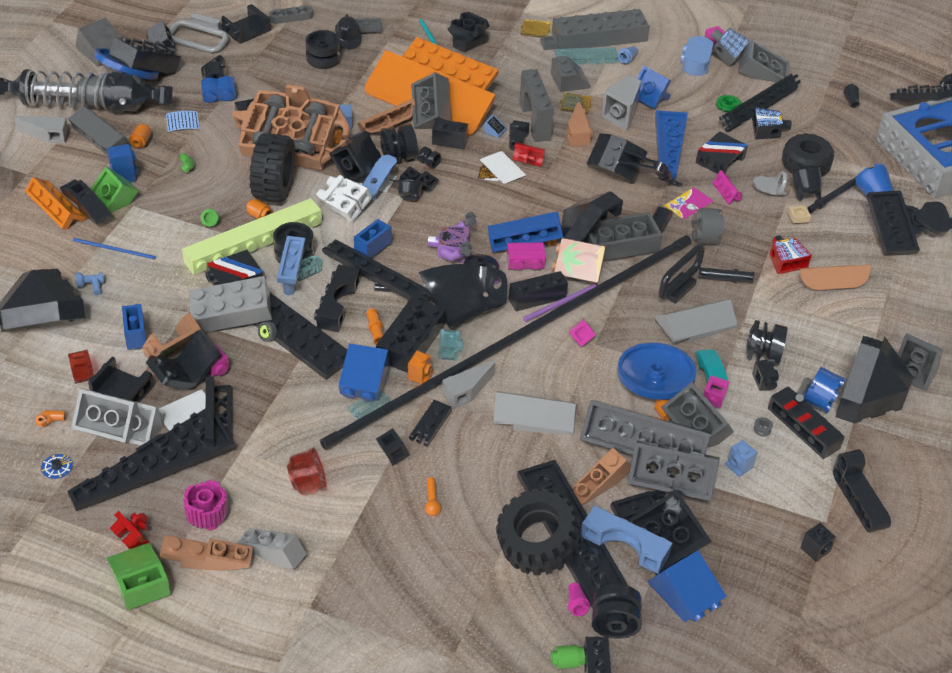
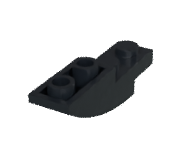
M74 179L60 187L62 193L73 201L79 210L96 225L112 216L98 196L81 179L79 181Z

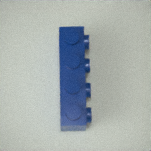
M558 211L488 226L492 252L506 250L507 243H540L563 238Z

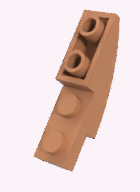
M164 535L159 558L181 562L180 567L215 571L236 570L250 566L253 547L209 538L208 543Z

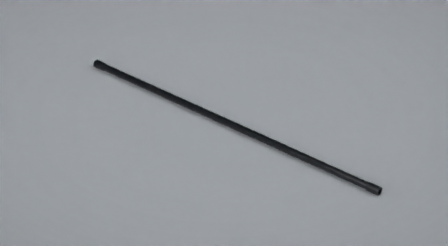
M688 235L679 238L671 245L342 429L320 439L322 448L327 450L346 437L439 386L447 377L462 373L667 256L682 250L692 243L691 238Z

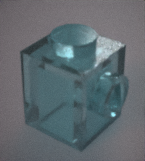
M440 330L438 359L457 361L458 350H462L463 339H459L460 331Z

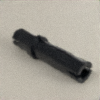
M700 267L698 278L753 284L755 273L738 271V269L724 270Z

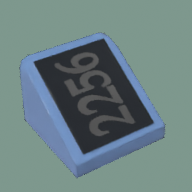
M494 115L485 122L484 133L499 138L507 130V127Z

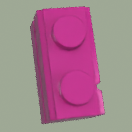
M544 242L507 243L506 257L508 270L544 269L546 259Z

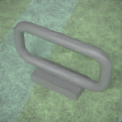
M197 13L191 14V21L178 20L169 28L174 43L208 53L221 51L229 39L228 34L222 30L220 20ZM186 26L221 36L222 39L217 46L210 47L175 37L173 34L178 27Z

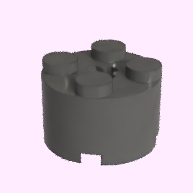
M698 208L697 212L693 213L692 223H695V230L692 231V241H696L699 244L721 243L722 239L718 238L719 235H723L724 217L720 214L722 209Z

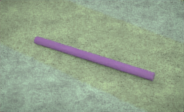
M596 284L590 285L523 317V321L527 322L569 302L594 288Z

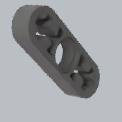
M305 5L271 10L269 12L270 22L279 24L309 20L313 18V8Z

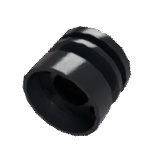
M410 123L399 125L397 132L393 126L389 127V130L387 128L381 129L380 144L383 155L396 157L397 162L400 161L401 155L404 160L417 158L418 143L414 128Z
M755 320L747 339V359H752L755 351L757 352V361L761 359L764 353L766 354V360L774 359L775 365H780L788 327L775 324L770 332L768 331V322H764L763 328L760 330V321Z

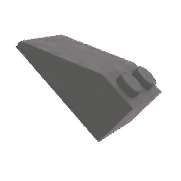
M751 40L740 54L738 71L752 79L777 82L789 75L790 62Z
M906 333L898 356L913 376L911 385L927 391L936 376L943 349Z

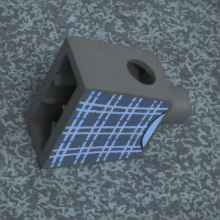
M716 28L710 35L717 41L713 46V50L727 66H730L737 59L750 41L731 28H728L724 33H721Z

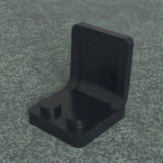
M197 330L178 357L171 359L160 355H150L146 364L163 385L194 390L220 355V351L203 331Z

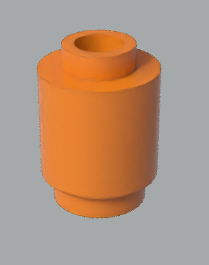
M140 124L135 127L129 137V142L132 146L136 148H143L151 136L149 126Z
M256 198L250 200L246 205L247 214L256 219L273 213L269 205Z

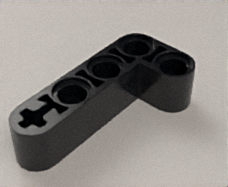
M857 449L840 453L833 468V476L865 530L870 533L890 528V515L863 474L866 463L863 452Z

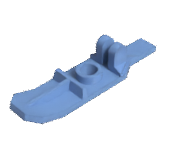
M390 155L381 156L362 184V186L368 188L372 201L376 199V194L384 181L387 180L393 167L397 164L396 157Z

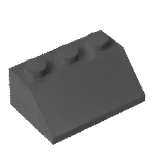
M434 72L411 84L412 99L414 98L415 106H412L415 129H432L435 119L451 121L448 78Z
M693 382L661 407L673 422L710 432L711 437L708 447L720 444L734 432L729 423Z

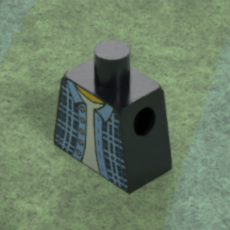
M755 107L752 117L755 139L780 138L782 130H791L792 122L791 120H783L780 111Z

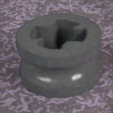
M764 417L756 419L754 432L762 437L769 436L773 427L772 421Z

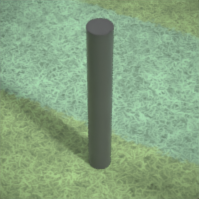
M810 378L803 380L796 395L797 401H803L811 384Z

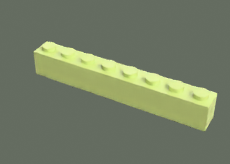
M311 198L183 248L184 263L196 275L207 270L206 263L244 250H248L250 253L273 244V233L282 224L299 222L306 224L310 228L322 224V210Z

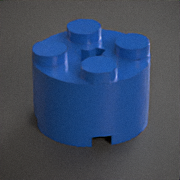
M820 366L804 400L811 406L828 414L833 404L830 401H835L839 394L837 388L841 389L846 379Z

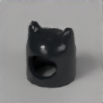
M820 166L792 170L793 185L798 201H802L804 196L815 195L817 198L821 197L822 179Z

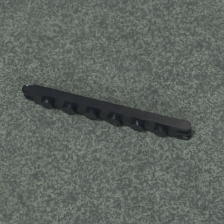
M792 73L718 117L719 120H726L722 122L723 126L728 124L725 131L731 130L752 117L755 107L765 109L799 88L798 84L801 81H795L798 75H792Z
M337 239L329 243L327 247L322 248V252L346 266L360 268V274L407 300H410L411 297L426 302L433 299V295L426 287Z

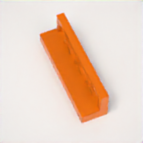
M32 177L25 192L62 229H68L73 219L85 221L86 216L50 181Z

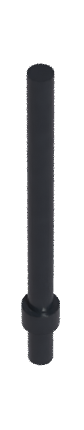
M856 177L828 195L816 199L812 205L807 207L809 213L822 209L829 201L856 185Z

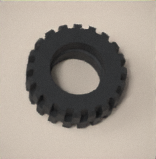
M265 132L256 140L251 157L249 176L251 194L256 199L279 203L286 200L291 189L295 165V144L290 136Z
M532 489V492L527 493L524 491L520 493L521 496H514L510 499V504H505L502 508L503 514H499L498 524L496 525L497 538L506 560L515 569L520 568L521 572L529 574L531 571L533 575H541V572H546L547 575L553 573L552 570L554 569L561 570L566 562L569 564L574 559L573 554H578L580 550L579 545L582 543V529L575 506H572L571 501L567 497L563 498V494L557 491L552 493L550 489H544L543 491ZM549 521L558 525L556 532L544 541L528 542L521 539L524 530L533 523Z

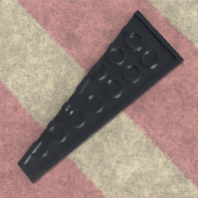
M205 409L197 414L194 412L183 423L180 424L178 422L173 425V428L167 433H160L136 448V452L130 456H123L119 459L120 462L110 468L108 466L105 467L96 477L88 478L68 490V496L75 511H79L235 449V444L214 410L215 426L221 430L217 436L214 434V443L227 444L206 448Z

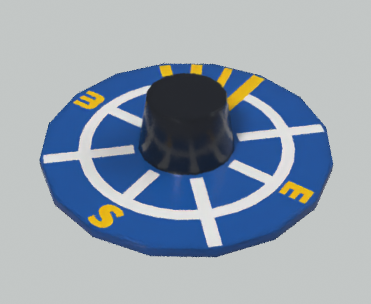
M63 454L51 455L42 462L41 472L47 478H62L71 472L73 462L70 457Z

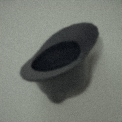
M346 14L336 24L335 32L340 37V47L351 50L359 46L361 33L356 19Z
M389 179V181L397 183L398 194L406 201L416 200L421 195L422 187L426 185L425 182L419 180L400 181Z

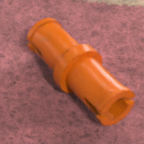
M371 308L366 313L369 322L368 329L372 333L374 344H377L384 335L382 330L383 323L379 319L378 310Z

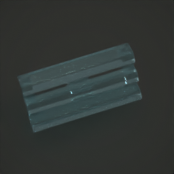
M381 392L382 398L379 401L373 402L361 399L348 406V412L352 413L353 417L358 420L392 400L384 392Z

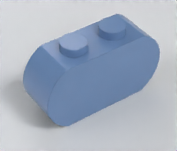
M702 36L689 38L688 44H684L681 57L682 69L694 76L707 74L713 42Z

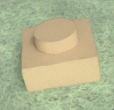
M806 205L793 206L788 209V214L793 223L810 222L811 216Z

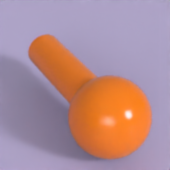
M430 477L427 478L428 502L425 504V512L430 516H436L441 512L442 507L436 497L435 478Z

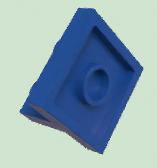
M643 65L637 76V79L641 80L639 101L656 109L662 99L669 100L671 94L667 93L666 90L671 80Z

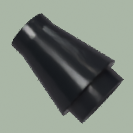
M855 84L847 85L844 88L843 94L850 106L856 108L860 105L859 88Z

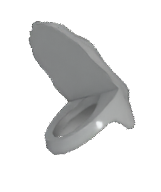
M780 171L775 178L759 176L753 180L754 186L764 193L775 196L787 195L784 192L787 182V173L785 171Z

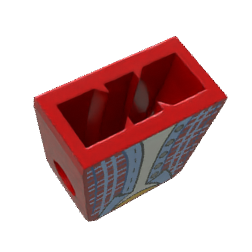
M781 235L773 238L770 258L777 274L809 268L812 255L796 238L783 239Z

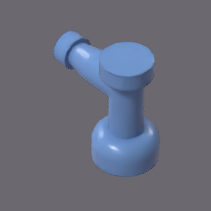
M80 272L75 273L77 288L83 287L84 283H92L93 294H101L100 284L104 283L103 272H100L99 275L83 276Z

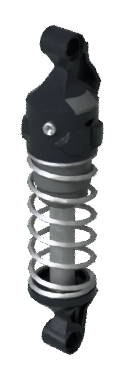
M25 69L14 81L0 77V95H5V92L10 91L25 106H36L39 95H43V102L46 107L50 105L51 96H56L58 107L63 105L64 96H69L71 108L75 106L77 97L79 102L82 103V107L87 108L90 105L99 109L101 106L106 110H111L113 113L136 112L145 101L150 99L157 100V103L172 104L173 86H157L156 89L143 83L137 75H127L125 72L103 73L100 76L89 73L86 77L82 73L77 72L72 77L67 71L63 72L61 76L56 71H51L47 76L42 70L37 71L35 74L33 70ZM38 74L44 75L45 82H38ZM55 74L58 82H49L50 76ZM68 75L71 83H62L63 76ZM78 75L82 77L77 83H74Z

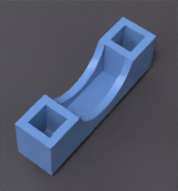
M594 506L582 523L581 533L583 538L599 546L612 540L628 543L636 550L639 557V565L659 574L670 556L672 542L644 528L638 527L626 519L619 518L605 509Z

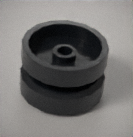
M318 30L308 34L305 41L306 61L308 64L321 69L336 66L341 58L340 37L328 30Z
M288 222L275 229L273 233L274 254L278 263H281L287 236L305 238L306 243L300 267L312 261L314 257L313 231L309 226L299 222Z
M610 584L598 588L592 597V627L594 631L601 636L614 639L628 638L636 635L642 626V597L640 593L633 587L623 584Z

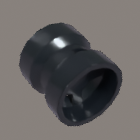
M426 146L420 150L418 154L419 162L427 163V166L433 169L440 163V153L432 151Z

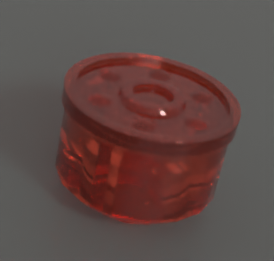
M314 447L290 456L287 470L295 491L304 496L317 491L327 490L324 469Z

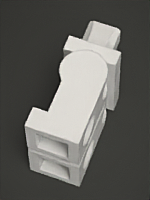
M341 175L337 178L330 176L326 183L329 187L328 190L320 189L316 194L326 209L342 215L351 223L361 213L360 209L363 210L372 199L368 188L351 180L344 179Z

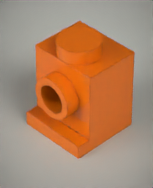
M420 351L415 352L408 363V380L422 384L432 377L434 370H432L431 355Z

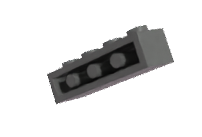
M84 106L68 118L75 131L107 156L108 147L127 144V138L122 132L118 133L113 125H108L102 117L98 118L93 110L89 111Z

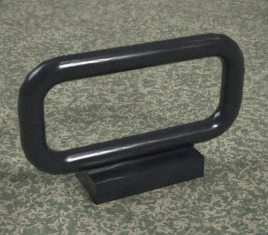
M703 244L694 246L665 273L659 288V298L661 300L667 299L676 304L696 285L697 280L692 276L702 264L705 252ZM696 255L694 264L685 273L681 272L669 283L670 279Z

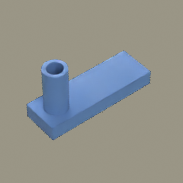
M287 236L277 275V283H283V290L286 295H293L295 292L294 285H296L306 243L305 238Z

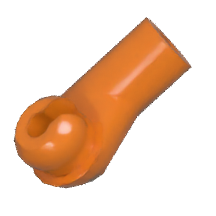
M670 399L656 400L654 409L661 419H670L661 408Z
M45 410L37 415L35 422L39 427H46L54 420L65 421L66 411Z

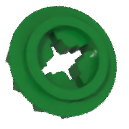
M723 95L717 98L716 106H718L719 110L728 112L742 102L735 96Z

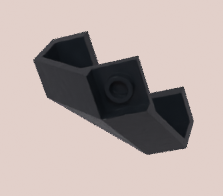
M609 191L583 199L564 209L562 218L563 238L583 242L597 222L607 218L608 211L615 217L621 215L623 200Z
M38 269L22 273L0 301L1 332L64 320L75 322L85 319L83 299L80 295L74 294V288L67 279H62L59 269Z
M863 335L836 418L855 424L861 422L864 418L871 417L872 419L885 415L886 412L891 410L895 412L902 410L913 376L885 336L883 341Z

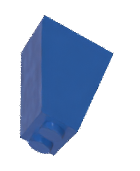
M349 343L338 385L340 394L347 398L360 397L365 401H379L391 367L388 350Z
M699 551L694 552L648 580L649 585L683 622L690 619L694 622L705 616L703 611L708 608L710 611L715 610L722 605L720 601L727 597Z

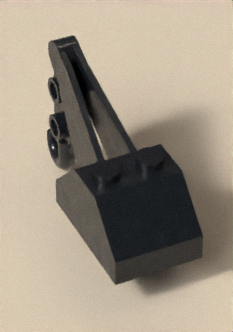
M599 134L587 161L588 167L633 184L639 173H655V175L659 176L658 179L679 187L683 185L682 182L672 179V172L668 170L669 168L666 164L646 158L647 151L612 134ZM643 162L648 163V164H651V165H654V166L645 165V164H643Z

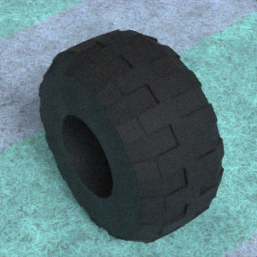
M808 133L798 134L790 138L785 144L782 154L783 164L791 174L792 170L820 166L822 177L831 169L834 160V149L821 136Z

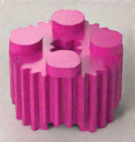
M210 479L205 483H197L196 486L189 485L188 489H185L183 503L187 522L192 524V526L196 525V528L200 527L202 529L204 527L208 531L217 529L220 522H224L229 512L227 494L223 487H220V482L216 483V480L212 481Z

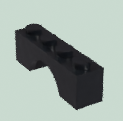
M338 264L336 271L332 272L331 282L326 285L325 296L321 297L320 307L314 313V320H316L319 329L339 333L344 321V306L339 304L337 300L343 296L356 293L360 283V268Z

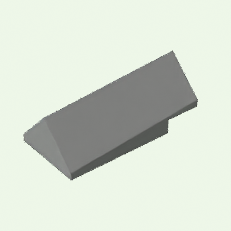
M731 299L718 300L655 316L656 321L673 343L685 339L688 343L737 328Z
M79 388L71 429L141 446L157 436L163 427L159 408L156 406Z
M496 391L493 423L513 425V430L573 435L576 404L569 401Z

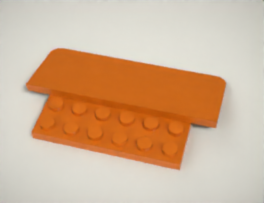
M419 37L415 38L403 56L388 50L384 51L365 84L366 94L397 106L412 99L411 84L436 72L449 79L451 121L467 123L468 136L473 135L477 131L496 99L495 94L487 90L498 76V69Z

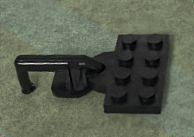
M952 73L945 75L937 85L930 86L927 84L920 87L918 85H910L908 89L898 88L896 92L890 93V99H942L952 96Z
M901 190L868 192L866 195L884 255L917 254L920 249L916 237L923 234L925 229H929L934 233H944L952 228V218L949 217L946 206L941 202H926L919 210L914 206L905 204Z

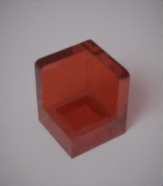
M88 349L68 354L75 384L89 381L94 376Z

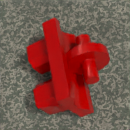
M516 142L512 160L541 167L543 165L545 149Z
M120 511L114 514L118 520L114 522L110 530L118 538H121L129 531L130 533L122 540L129 549L136 548L140 544L150 543L138 531L140 529L143 531L148 529L146 525L148 516L146 514H131V522Z

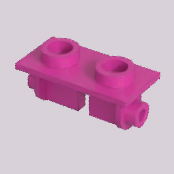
M720 170L712 184L729 205L732 200L740 201L742 193L736 189L730 178Z

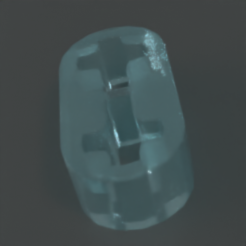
M318 256L303 259L297 281L304 280L321 272L322 259Z

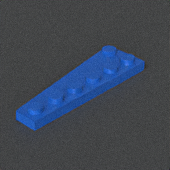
M656 110L655 123L658 161L666 164L669 168L668 170L672 172V179H676L688 112Z

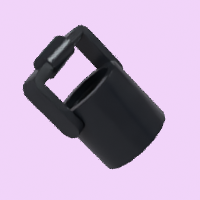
M218 55L201 67L202 78L218 79L226 76L224 70L226 67L225 59Z

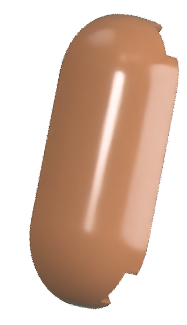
M413 98L357 124L360 129L366 130L367 133H378L382 128H389L409 119L413 114L412 106H415V100Z
M871 266L811 267L800 269V277L807 287L814 290L855 288L867 281Z

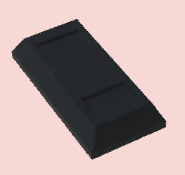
M658 206L652 217L661 233H663L673 212Z

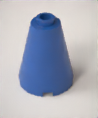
M882 163L874 164L875 167L869 169V167L865 168L855 178L856 186L865 195L868 192L894 191L888 170Z

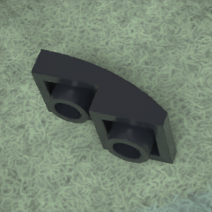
M411 166L399 178V180H419L425 182L426 185L422 187L424 191H430L439 182L438 178L427 171L421 174Z

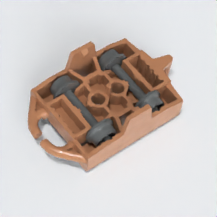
M287 84L286 93L259 90L247 111L232 112L236 127L241 129L238 144L241 155L252 157L256 140L265 132L287 135L293 139L295 144V166L321 171L325 162L331 159L329 152L335 149L328 147L334 129L338 126L342 127V136L344 138H349L350 134L349 124L339 104L311 98L307 90L300 86ZM340 140L338 146L344 143L345 140Z

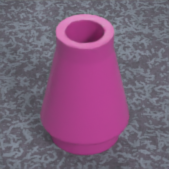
M571 583L568 586V610L574 616H583L589 611L590 602L580 584Z

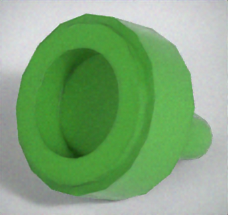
M206 209L201 214V222L207 227L215 226L219 221V215L213 209Z

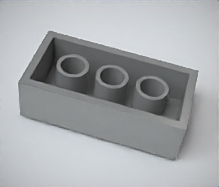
M264 276L189 290L190 313L201 328L200 331L204 333L272 320L270 292Z

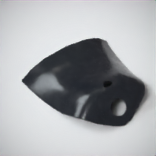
M451 264L419 272L425 287L433 295L432 300L434 304L446 309L445 323L449 328L476 314L504 305L507 300L506 274L495 268L470 264ZM500 277L502 283L496 289L493 287V281L495 278ZM484 292L488 293L487 297L483 295Z

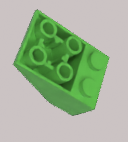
M150 543L107 557L126 610L171 595L168 578Z

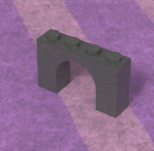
M538 69L523 70L521 72L519 104L523 112L532 111L531 135L534 142L551 141L554 108Z

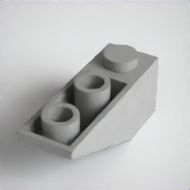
M14 117L17 131L47 143H65L69 131L66 117Z
M495 360L483 363L443 380L442 394L453 409L470 403L495 374Z
M249 528L237 542V544L252 546L253 554L282 568L295 569L306 555L304 548L294 534Z

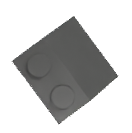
M568 56L552 58L551 75L560 92L590 88V84L581 67Z

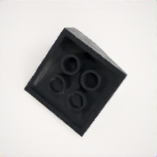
M678 490L627 520L672 542L670 556L659 574L712 542Z

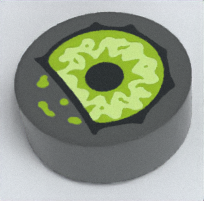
M262 322L258 326V336L262 341H271L276 337V326L272 322Z

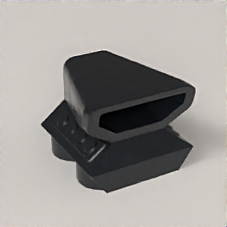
M471 12L461 13L460 19L452 20L451 26L447 28L453 36V47L462 52H466L489 41V37L484 33L490 27L487 19Z

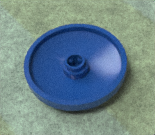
M96 48L94 57L116 72L137 75L140 79L156 80L158 78L159 72L131 69L108 56L110 52L108 48Z
M642 343L630 347L620 356L617 369L618 377L627 389L637 395L659 400L672 399L691 382L695 383L697 372L695 363L689 355L674 346L663 343Z

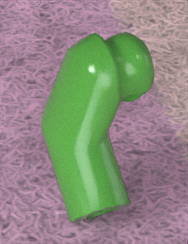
M186 153L181 154L179 159L184 163L181 169L185 173H189L194 168L195 162Z

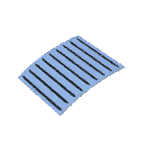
M177 111L166 114L168 132L179 129H200L197 111Z

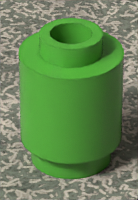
M577 644L555 646L554 651L550 652L551 664L555 665L557 670L579 668L580 665H585L583 646L578 647Z

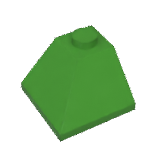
M105 166L91 187V190L103 202L110 213L128 206L138 192L130 181Z

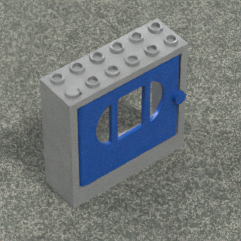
M952 96L883 113L875 139L934 199L952 194V152L939 150L952 146V140L933 145L921 133L948 125L952 126Z

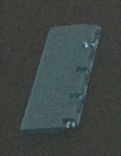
M615 47L555 49L554 51L556 57L568 56L576 64H587L588 61L590 64H603V60L607 64L617 63L618 53Z

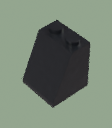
M366 130L355 134L329 152L344 179L351 181L368 174L381 157L380 151L376 148Z

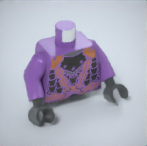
M472 211L468 212L465 215V220L452 227H442L439 237H428V247H437V256L439 258L446 259L449 262L463 263L467 256L470 255V250L473 249L469 242L470 227L468 225L474 226L476 224V215Z

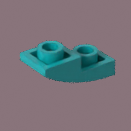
M714 349L696 351L700 370L704 369L707 384L711 376L728 381L722 361Z

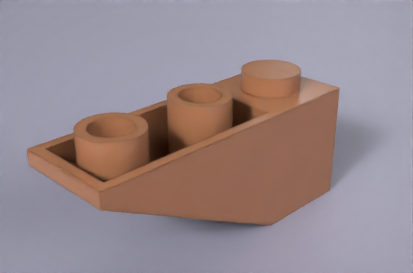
M580 102L577 103L568 123L567 139L570 147L590 145V139L593 138V130L589 127V119L586 118L585 109L582 108Z
M612 448L572 489L580 503L585 505L618 484L630 472L631 466L622 455Z

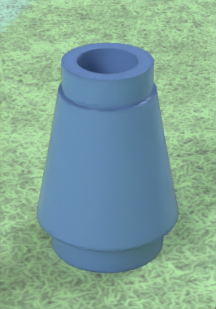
M635 46L621 49L618 53L619 61L625 64L629 63L638 53V49Z

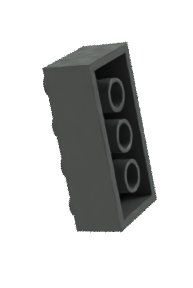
M647 212L599 220L583 242L604 246L605 255L603 261L658 252L660 251L663 235L651 213Z

